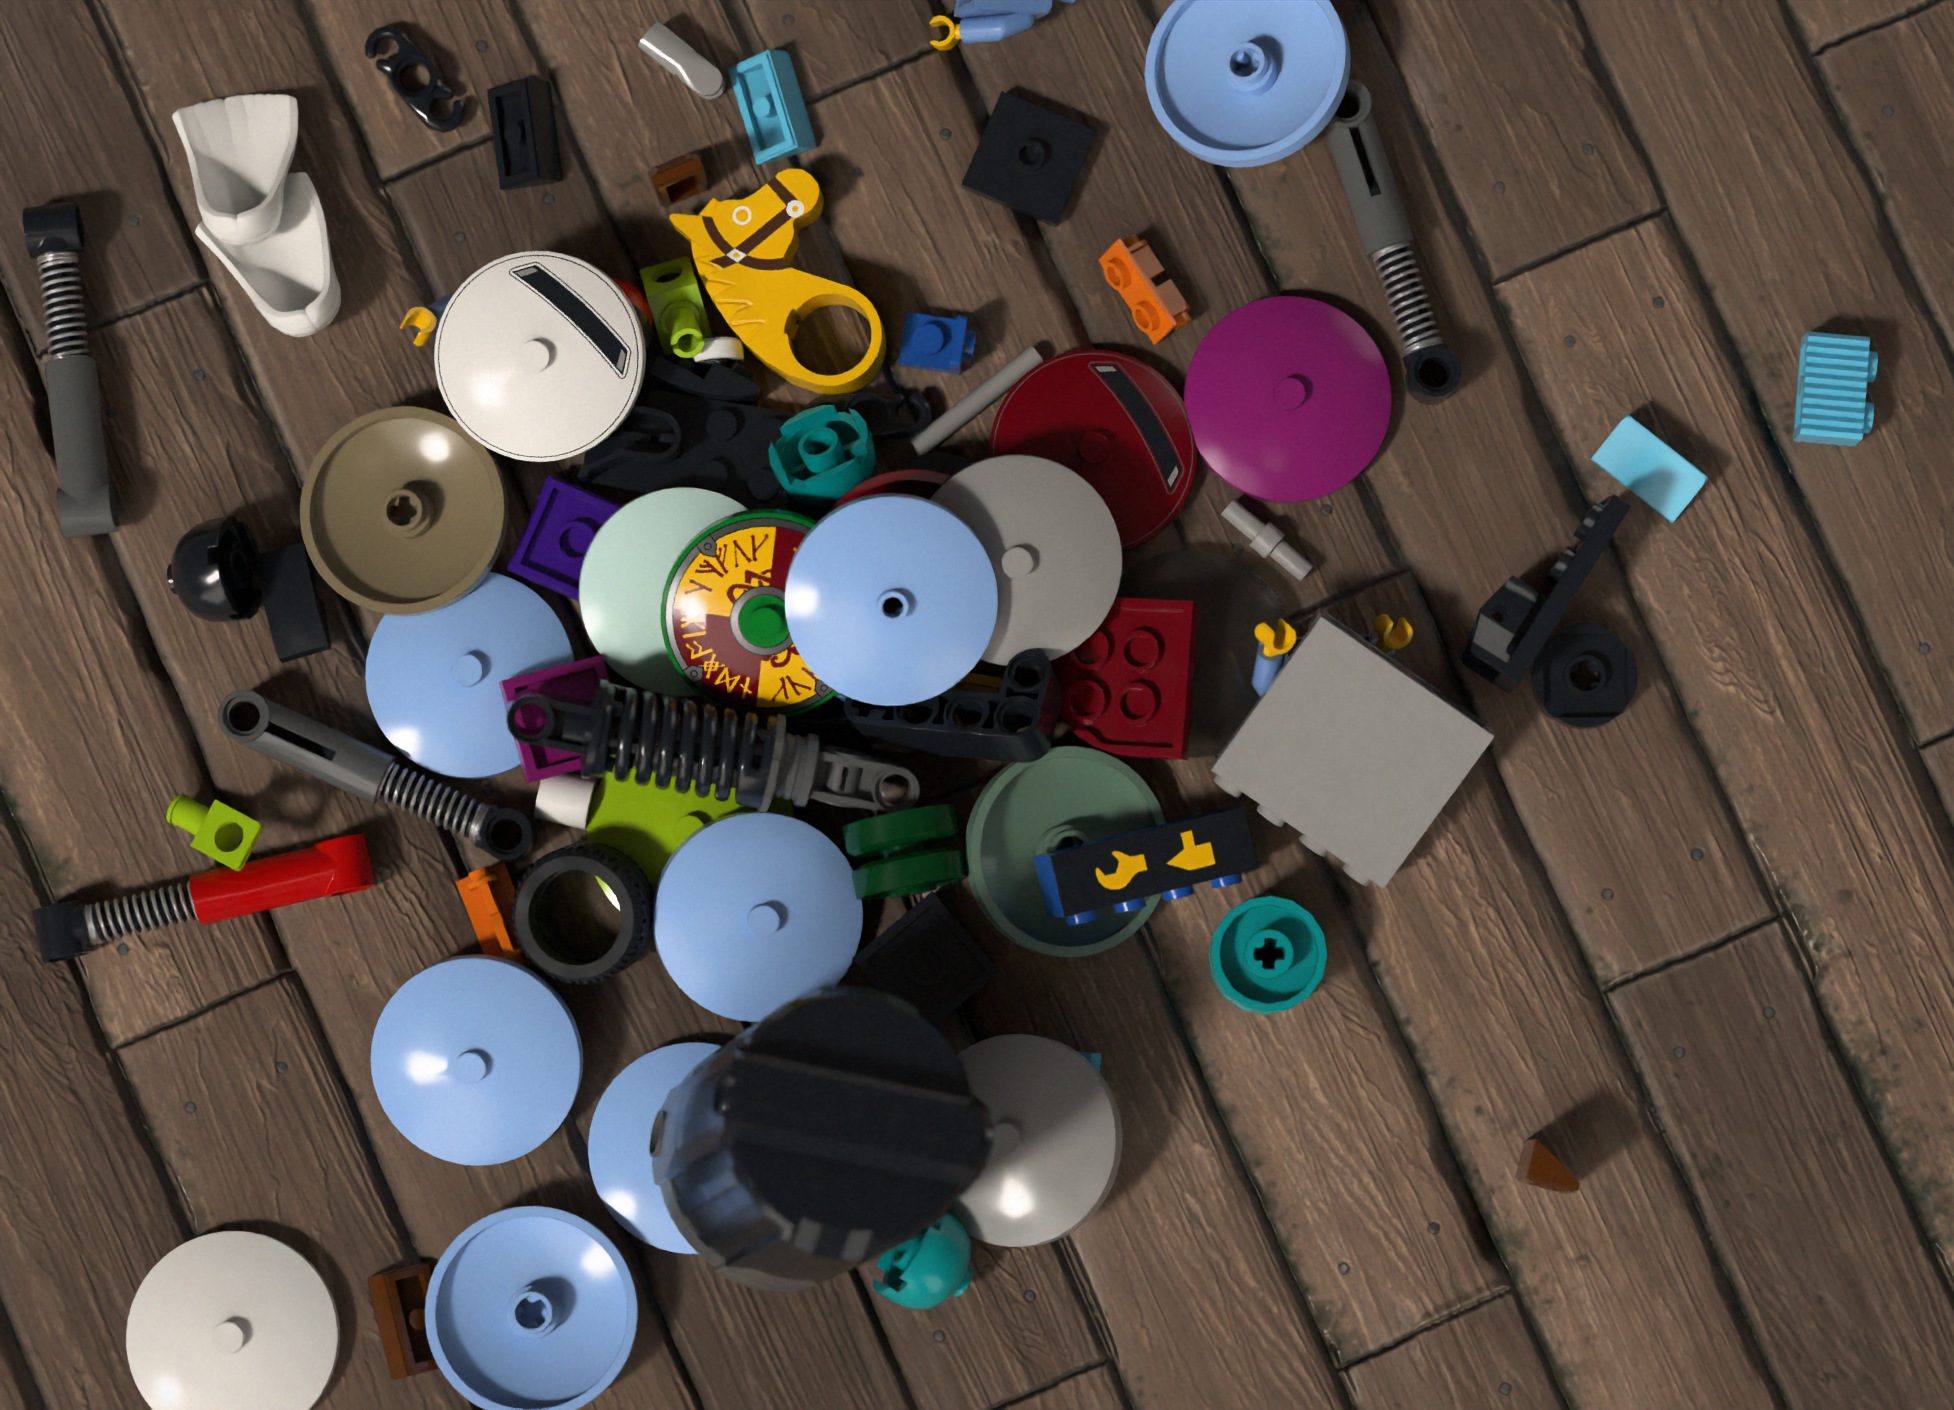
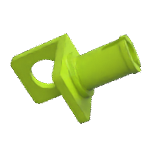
M685 256L641 269V279L664 354L671 355L675 353L683 358H691L698 355L704 347V339L713 338L690 258ZM665 274H681L678 278L670 282H655L659 277Z
M184 793L177 795L173 799L166 815L168 823L178 826L195 836L190 844L191 847L236 871L242 870L264 829L261 823L216 799L211 808L196 802Z

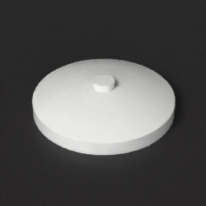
M223 1231L203 1235L183 1243L164 1256L151 1269L140 1285L131 1305L126 1329V1349L131 1373L143 1398L153 1410H311L323 1395L332 1378L340 1347V1324L335 1301L328 1285L315 1266L304 1255L286 1243L267 1235L246 1231Z

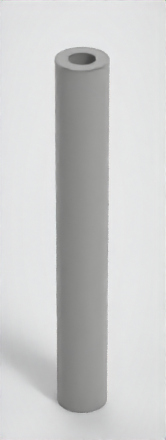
M1033 346L1027 348L931 423L927 429L909 441L919 455L931 451L1014 386L1027 372L1044 362L1042 357Z

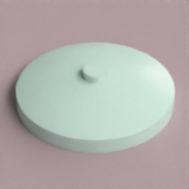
M694 487L664 488L646 493L626 503L615 511L596 532L586 551L580 570V612L587 634L598 653L603 655V659L625 679L646 690L663 695L698 696L676 670L664 643L660 618L664 586L674 561L694 536L723 517L747 511L746 507L727 496L706 489Z

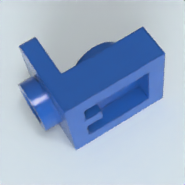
M906 312L898 362L899 366L960 375L962 361L972 362L976 341L977 332L967 330L968 316L957 315V319Z

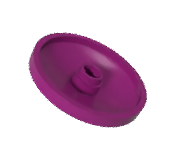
M1277 296L1241 306L1221 319L1207 333L1196 349L1189 365L1184 386L1183 402L1191 424L1197 453L1217 478L1239 493L1257 500L1277 504H1297L1318 500L1344 488L1365 470L1380 448L1386 434L1391 414L1392 393L1387 367L1379 349L1368 333L1355 320L1339 309L1318 300L1298 296Z

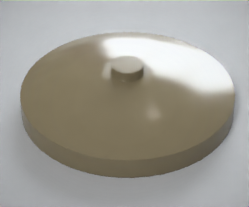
M397 406L375 410L352 420L340 428L323 445L314 458L306 475L300 500V526L303 541L313 565L322 578L347 600L374 612L392 616H417L444 609L468 595L481 583L495 564L506 537L509 518L506 484L502 471L489 448L470 436L456 420L430 409L412 406Z

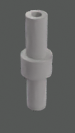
M1235 499L1221 513L1225 519L1252 541L1249 545L1263 558H1266L1268 555L1299 581L1313 567L1309 561L1282 539L1285 536L1284 533L1270 522L1267 525L1262 523Z

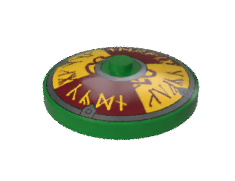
M753 509L737 512L723 517L701 530L687 543L674 561L664 586L660 618L664 643L673 665L683 680L698 695L720 709L724 706L733 707L739 716L744 711H753L757 714L758 719H764L768 715L776 716L777 713L790 717L807 712L823 704L837 693V691L819 679L803 661L791 638L785 613V586L790 564L801 541L817 521L795 512L780 509Z

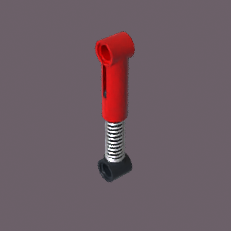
M355 834L315 844L314 847L246 862L240 871L226 866L192 874L187 882V887H183L180 883L178 884V889H174L170 885L169 891H164L161 887L157 894H155L154 890H151L148 896H146L145 892H142L140 898L133 894L131 900L124 896L122 902L115 898L114 904H110L106 900L104 906H100L98 902L94 906L91 904L87 906L83 903V900L61 902L33 910L32 917L42 963H52L91 954L94 952L96 944H102L106 939L111 942L114 936L120 940L123 933L130 937L132 931L139 935L141 929L148 933L150 928L157 931L160 925L166 929L169 923L175 927L178 921L184 925L187 919L194 922L196 918L204 926L321 897H335L375 887L376 881L365 834Z

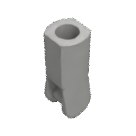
M657 21L653 24L639 42L638 47L674 77L680 78L685 85L701 98L715 100L722 96L725 91L726 82L721 72L662 23Z

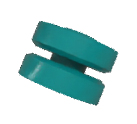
M1266 896L1248 899L1226 914L1212 934L1207 957L1211 979L1226 1000L1242 1011L1268 1015L1286 1012L1308 998L1323 978L1328 955L1324 933L1311 913L1292 900ZM1262 947H1269L1276 954L1275 962L1269 967L1262 966L1263 960H1256V953Z

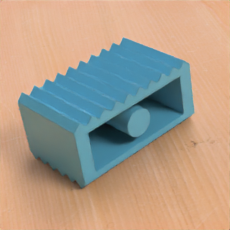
M1808 331L1801 338L1793 441L1856 446L1863 439L1864 433H1871L1874 405L1873 403L1866 402L1865 398L1867 382L1874 383L1876 378L1878 354L1875 351L1869 350L1870 337Z

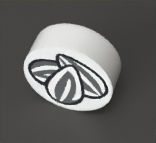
M734 337L704 339V347L698 355L692 357V363L699 368H711L714 361L724 367H727L729 361L741 364L744 362L743 342Z

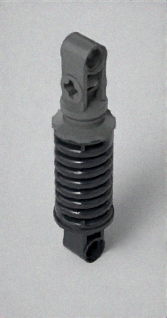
M605 679L599 680L591 701L526 689L516 693L510 699L506 709L507 727L516 740L525 744L579 753L581 778L589 779L590 776L603 778L607 772L613 773L614 771L615 779L618 782L624 783L629 780L632 769H636L635 783L638 786H647L650 783L652 773H656L655 787L659 790H667L670 787L673 776L676 777L674 787L676 792L680 794L688 793L691 782L694 780L696 781L695 795L701 798L707 797L710 793L711 784H715L714 797L716 800L727 801L731 788H735V802L738 805L757 808L758 812L763 813L767 812L774 797H782L786 800L792 799L793 805L805 807L809 798H813L835 806L864 808L885 813L911 809L919 798V783L910 767L904 762L872 756L865 752L845 747L821 746L818 734L807 733L804 737L797 734L792 735L787 733L786 718L783 714L777 713L776 716L768 715L762 721H758L757 714L753 711H744L737 717L733 707L724 706L717 712L716 706L712 703L705 702L697 708L696 702L692 699H683L677 704L674 696L663 695L657 700L654 692L644 691L639 695L635 688L609 684L608 680ZM536 704L544 710L546 718L539 727L525 729L516 722L515 714L523 705ZM845 767L842 784L840 786L843 768ZM894 774L904 776L908 781V786L902 796L896 799H888L880 794V785L886 777Z

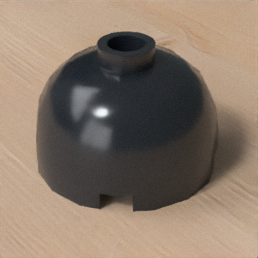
M232 516L199 523L179 539L172 556V563L169 564L167 569V580L171 591L178 595L181 603L192 614L211 622H235L251 619L258 613L262 602L261 589L253 590L251 569L257 571L255 555H259L256 542L249 528L243 522L232 523L235 518Z

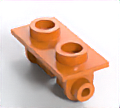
M1132 234L1123 241L1120 238L1098 260L1103 267L1106 280L1114 289L1119 291L1132 311L1135 324L1148 335L1154 346L1159 344L1172 329L1177 331L1192 321L1188 314L1191 307L1186 303L1171 279L1157 287L1151 279L1162 274L1164 268L1145 239L1140 241L1136 234Z
M505 862L490 868L486 866L474 870L468 874V877L455 881L484 955L505 958L523 966L532 964L531 960L521 950V944L517 942L514 934L512 904L516 890Z

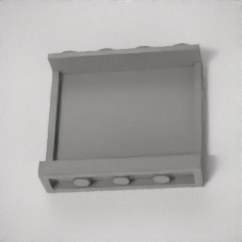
M1319 608L1307 624L1308 631L1221 753L1219 755L1214 754L1210 759L1211 771L1216 774L1213 781L1234 797L1239 798L1243 792L1258 802L1259 805L1256 810L1276 826L1282 827L1285 822L1302 833L1299 840L1313 852L1325 857L1329 851L1345 862L1342 867L1344 872L1360 884L1368 886L1373 881L1384 889L1495 736L1489 724Z

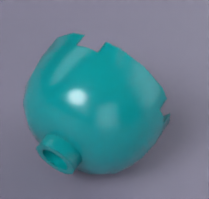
M821 405L800 412L780 427L782 437L777 441L775 448L771 441L768 449L769 460L777 480L792 499L812 508H832L849 490L872 477L876 465L873 438L866 421L857 411L849 408L851 414H848L846 412H837L834 405Z
M947 1211L936 1224L919 1232L915 1239L881 1254L876 1267L885 1273L882 1283L873 1279L875 1291L893 1303L908 1309H930L942 1304L951 1295L955 1297L961 1295L971 1281L973 1270L969 1268L972 1254L971 1241L960 1221Z

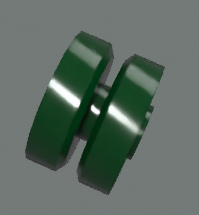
M954 804L908 809L863 819L842 826L846 849L849 855L856 858L881 855V860L858 866L851 873L857 901L885 897L895 899L937 890V887L965 880L968 877L963 850L955 847L931 850L929 848V845L952 839L959 832Z

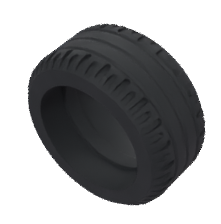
M578 842L545 854L535 861L524 873L513 898L512 925L515 927L514 934L517 942L521 944V950L537 969L565 983H597L624 971L642 956L653 936L654 891L651 883L647 880V875L630 856L625 855L624 852L602 843ZM582 870L594 874L610 887L618 901L621 914L619 934L612 948L602 955H585L571 949L558 937L553 929L548 911L549 896L558 877L566 871Z

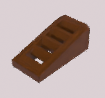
M695 153L684 154L655 166L647 172L658 202L664 208L703 193L709 188L702 162Z

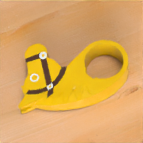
M786 169L776 174L762 188L747 198L740 200L730 199L721 202L712 198L698 216L678 213L669 215L674 228L691 243L693 258L700 278L728 326L736 337L743 342L747 350L770 371L795 386L822 395L853 393L863 388L876 376L886 354V335L872 303L862 293L849 286L790 268V264L799 246V231L814 223L821 215L824 206L822 192L812 175L801 169ZM844 305L860 312L871 325V342L865 357L853 369L838 375L826 376L807 370L795 358L794 345L791 339L794 340L799 327L795 323L797 320L803 321L807 315L820 307Z

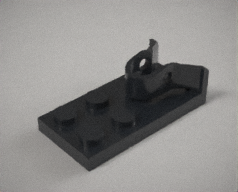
M641 387L632 410L619 428L599 445L585 452L583 467L579 468L578 478L582 484L639 494L672 487L701 488L727 496L742 504L748 510L780 509L787 511L790 495L779 483L772 470L768 449L771 441L775 448L777 441L782 437L780 427L797 414Z
M1614 494L1604 506L1595 501L1573 533L1575 537L1581 540L1576 549L1568 545L1547 574L1545 579L1552 582L1553 585L1546 596L1512 575L1480 608L1461 658L1463 665L1508 694L1517 687L1631 505ZM1492 612H1499L1503 617V622L1495 621L1492 617Z

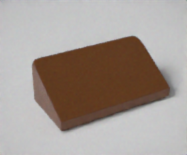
M1533 1139L1524 1142L1515 1178H1518L1517 1181L1563 1194L1575 1193V1191L1579 1190L1580 1183L1540 1141Z
M429 1262L368 1277V1286L390 1375L393 1380L439 1369L430 1349L425 1326L426 1294L432 1277Z

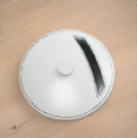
M527 251L507 255L490 262L473 273L458 288L447 304L439 323L435 341L434 361L436 377L443 399L456 421L470 436L501 455L524 461L546 462L561 460L584 453L599 445L619 428L629 415L640 393L645 373L646 350L642 327L634 307L623 290L607 274L594 265L571 255L552 251Z

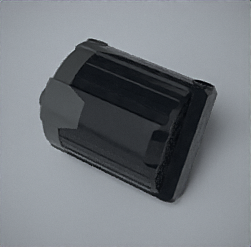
M833 986L820 988L804 999L799 997L783 1005L697 1064L678 1086L670 1090L662 1108L658 1111L651 1131L649 1154L652 1157L654 1184L660 1186L670 1217L689 1245L715 1267L714 1272L730 1281L756 1290L792 1292L807 1290L915 1239L919 1232L936 1224L947 1213V1208L952 1201L963 1196L980 1177L991 1154L994 1127L993 1123L990 1122V1108L973 1094L967 1076L968 1072L962 1060L956 1055L943 1033L920 1016L916 1007L881 991L863 987Z

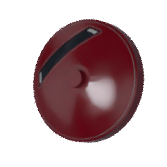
M1088 349L1063 353L1038 364L1017 381L1001 403L992 426L989 446V458L1009 454L1043 457L1058 462L1083 477L1098 492L1109 508L1119 533L1122 554L1152 540L1177 516L1190 492L1197 463V446L1187 410L1182 398L1174 387L1160 373L1144 362L1131 356L1108 350Z

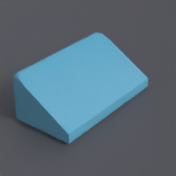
M768 49L727 68L757 165L794 156L817 147L788 52Z
M1628 414L1624 416L1590 459L1671 523L1676 520L1709 479L1703 472Z

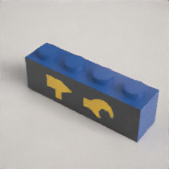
M1244 806L1222 808L1033 856L1047 918H1065L1067 926L1098 919L1096 909L1114 905L1116 913L1146 907L1145 897L1159 893L1163 894L1164 901L1195 894L1194 884L1211 881L1212 888L1237 884L1243 881L1241 872L1258 868Z

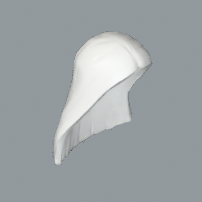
M285 94L237 95L227 97L225 100L217 99L205 103L201 102L175 111L172 118L188 157L196 202L206 227L214 237L230 246H251L266 240L279 226L282 216L285 182L297 144V99Z
M293 172L287 175L280 224L273 234L263 242L243 247L230 246L214 237L203 220L198 224L195 234L228 268L247 292L255 307L272 327L286 335L305 337L313 335L331 324L341 304V288L332 261L328 227L315 187L307 173Z

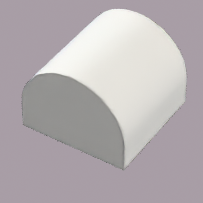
M570 772L541 780L535 804L534 818L586 830L589 810L596 791L598 778L590 777L585 779L581 778L580 774Z

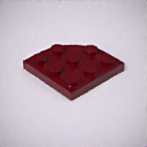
M1115 597L1107 616L1088 639L1070 652L1050 660L1063 690L1059 714L1075 731L1074 733L1099 749L1122 756L1188 760L1199 603L1184 600Z

